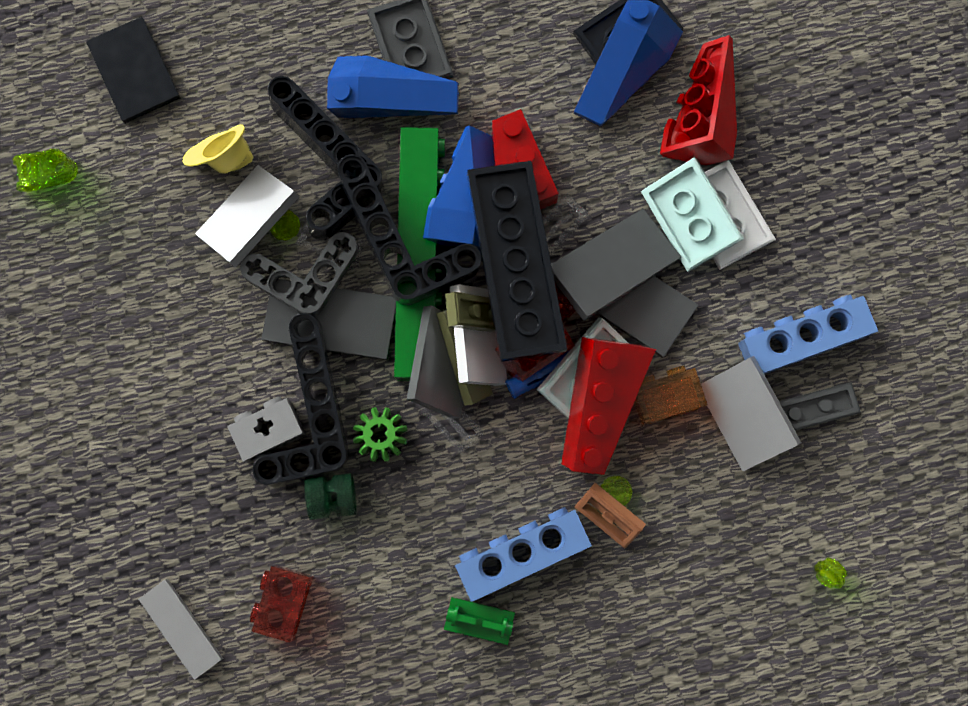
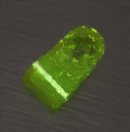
M59 149L19 154L12 158L13 165L17 166L18 182L16 183V189L20 192L43 190L46 187L72 182L78 174L77 163ZM64 162L63 167L59 171L55 172L56 166L59 163Z

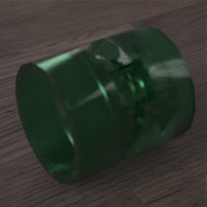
M352 473L333 475L329 481L324 476L305 479V501L309 520L329 518L331 513H335L337 517L357 514L355 483ZM331 492L337 493V501H332Z

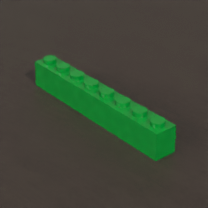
M401 127L398 232L414 266L437 256V249H443L442 245L423 239L428 206L432 198L437 197L438 188L442 187L440 180L443 174H445V169H439V157L445 158V139H440L438 128ZM397 253V265H398V264L401 263V261L403 260V258L401 257V255H399V254ZM438 268L429 271L428 277L437 282V279L442 280L443 270ZM406 281L399 285L398 290L403 295H411L415 292L416 286L412 282ZM442 292L409 306L402 305L396 301L394 378L396 381H410L423 307L432 305L442 310Z

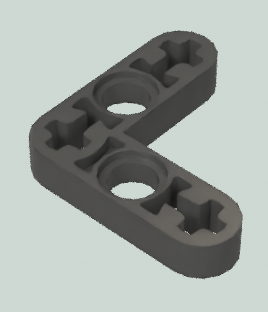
M339 232L333 235L304 280L260 254L246 256L241 262L240 271L250 284L299 313L316 316L324 309L358 254V245L355 238L349 233ZM348 241L351 251L349 253L343 251L339 256L338 260L342 263L341 267L333 260L327 259L331 255L335 260L339 253L336 245L338 243L343 245ZM260 262V267L263 271L270 275L268 280L259 273L251 276L252 272L249 270V266L251 264L257 266ZM327 266L332 267L335 270L334 279L330 282H321L318 279L319 270ZM281 277L291 280V287L285 293H278L274 289L275 281ZM312 282H314L319 288L326 290L325 293L322 294L321 291L318 289L317 293L314 296V299L316 300L317 304L315 306L309 305L307 308H304L305 303L303 302L302 298L304 296L311 297L315 291L314 287L311 286Z

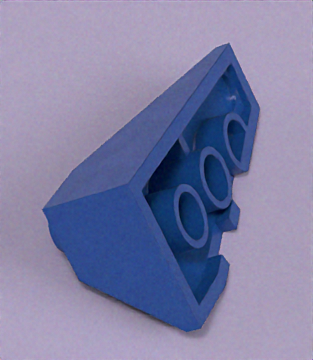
M627 0L573 114L598 126H603L640 87L649 81V78L660 67L662 68L670 60L683 31L659 5L648 0Z
M371 56L337 57L328 76L327 109L337 118L458 114L459 84L453 80Z
M466 126L452 155L453 163L449 172L443 174L440 180L442 187L437 197L432 198L428 206L423 239L451 249L459 245L471 244L477 247L481 253L467 170L495 166L493 141L491 135L472 126Z

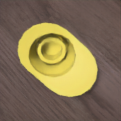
M237 125L228 131L212 135L193 146L183 157L184 165L192 167L206 163L222 174L239 170L248 165L253 160V154L242 136L245 131L244 125Z

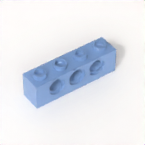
M850 294L834 300V306L823 310L822 305L804 311L805 317L793 320L792 316L780 319L774 322L775 328L764 331L763 327H758L745 332L746 338L740 341L738 345L744 360L754 356L763 373L766 374L871 336L878 332L865 297L861 296L853 299ZM830 317H835L840 321V331H836L830 326ZM801 327L807 328L811 332V342H806L801 338ZM771 338H776L782 343L783 350L781 353L774 352L771 349Z
M563 507L548 514L549 522L538 526L535 520L518 528L520 535L510 540L505 534L488 542L491 548L482 553H478L477 548L460 555L461 562L456 564L455 567L470 601L473 602L591 547L592 545L576 510L568 512L566 507ZM548 529H554L560 535V543L555 548H547L543 544L542 536ZM526 543L530 547L531 555L527 561L518 562L513 558L512 550L516 544ZM493 556L500 560L502 567L497 575L490 576L483 571L482 563L487 557Z

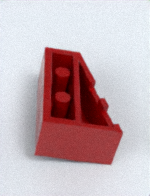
M519 109L492 120L495 166L531 161L540 209L556 204L559 193L522 110Z

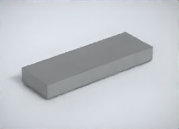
M168 579L163 580L138 599L194 680L224 659Z

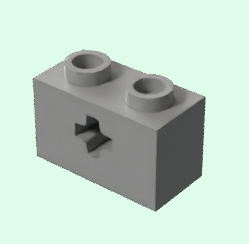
M273 398L263 404L264 409L254 414L252 411L241 413L233 418L235 423L227 426L243 462L250 463L255 461L259 457L307 436L289 399ZM264 421L273 424L269 428V435L259 432L263 428L262 422Z

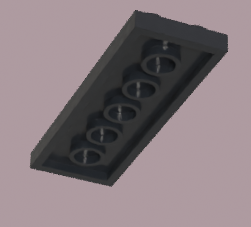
M525 161L467 170V179L500 361L505 362L566 352L567 344L532 162Z

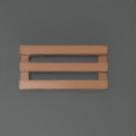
M596 483L591 486L575 505L579 512L623 548H626L646 525Z

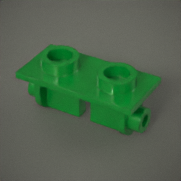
M451 597L444 630L508 645L515 612Z

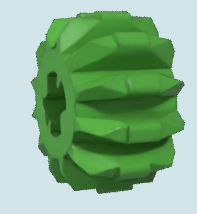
M374 407L371 409L373 419L370 420L365 414L360 415L361 420L366 424L364 427L354 425L353 429L363 433V435L353 438V442L355 444L365 443L359 450L361 455L367 454L372 448L370 454L371 461L376 462L379 452H381L383 460L388 462L390 456L387 450L391 449L395 455L399 456L401 451L394 445L396 442L406 445L407 439L399 437L397 434L405 433L408 429L406 425L395 427L402 419L399 414L394 415L389 420L391 415L389 408H385L382 417H380L377 408ZM377 427L383 430V427L388 429L385 432V435L388 437L386 441L382 442L380 439H378L377 443L373 441L376 436L373 431Z

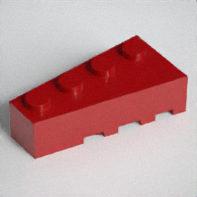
M588 337L581 338L562 465L574 472L605 474L656 349L636 344Z

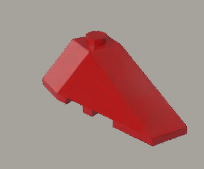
M728 35L702 45L689 73V77L694 81L692 87L688 89L686 94H680L676 102L682 105L681 111L676 121L668 119L665 125L660 154L663 157L686 162L695 157L700 165L705 166L733 159L737 137L733 38Z

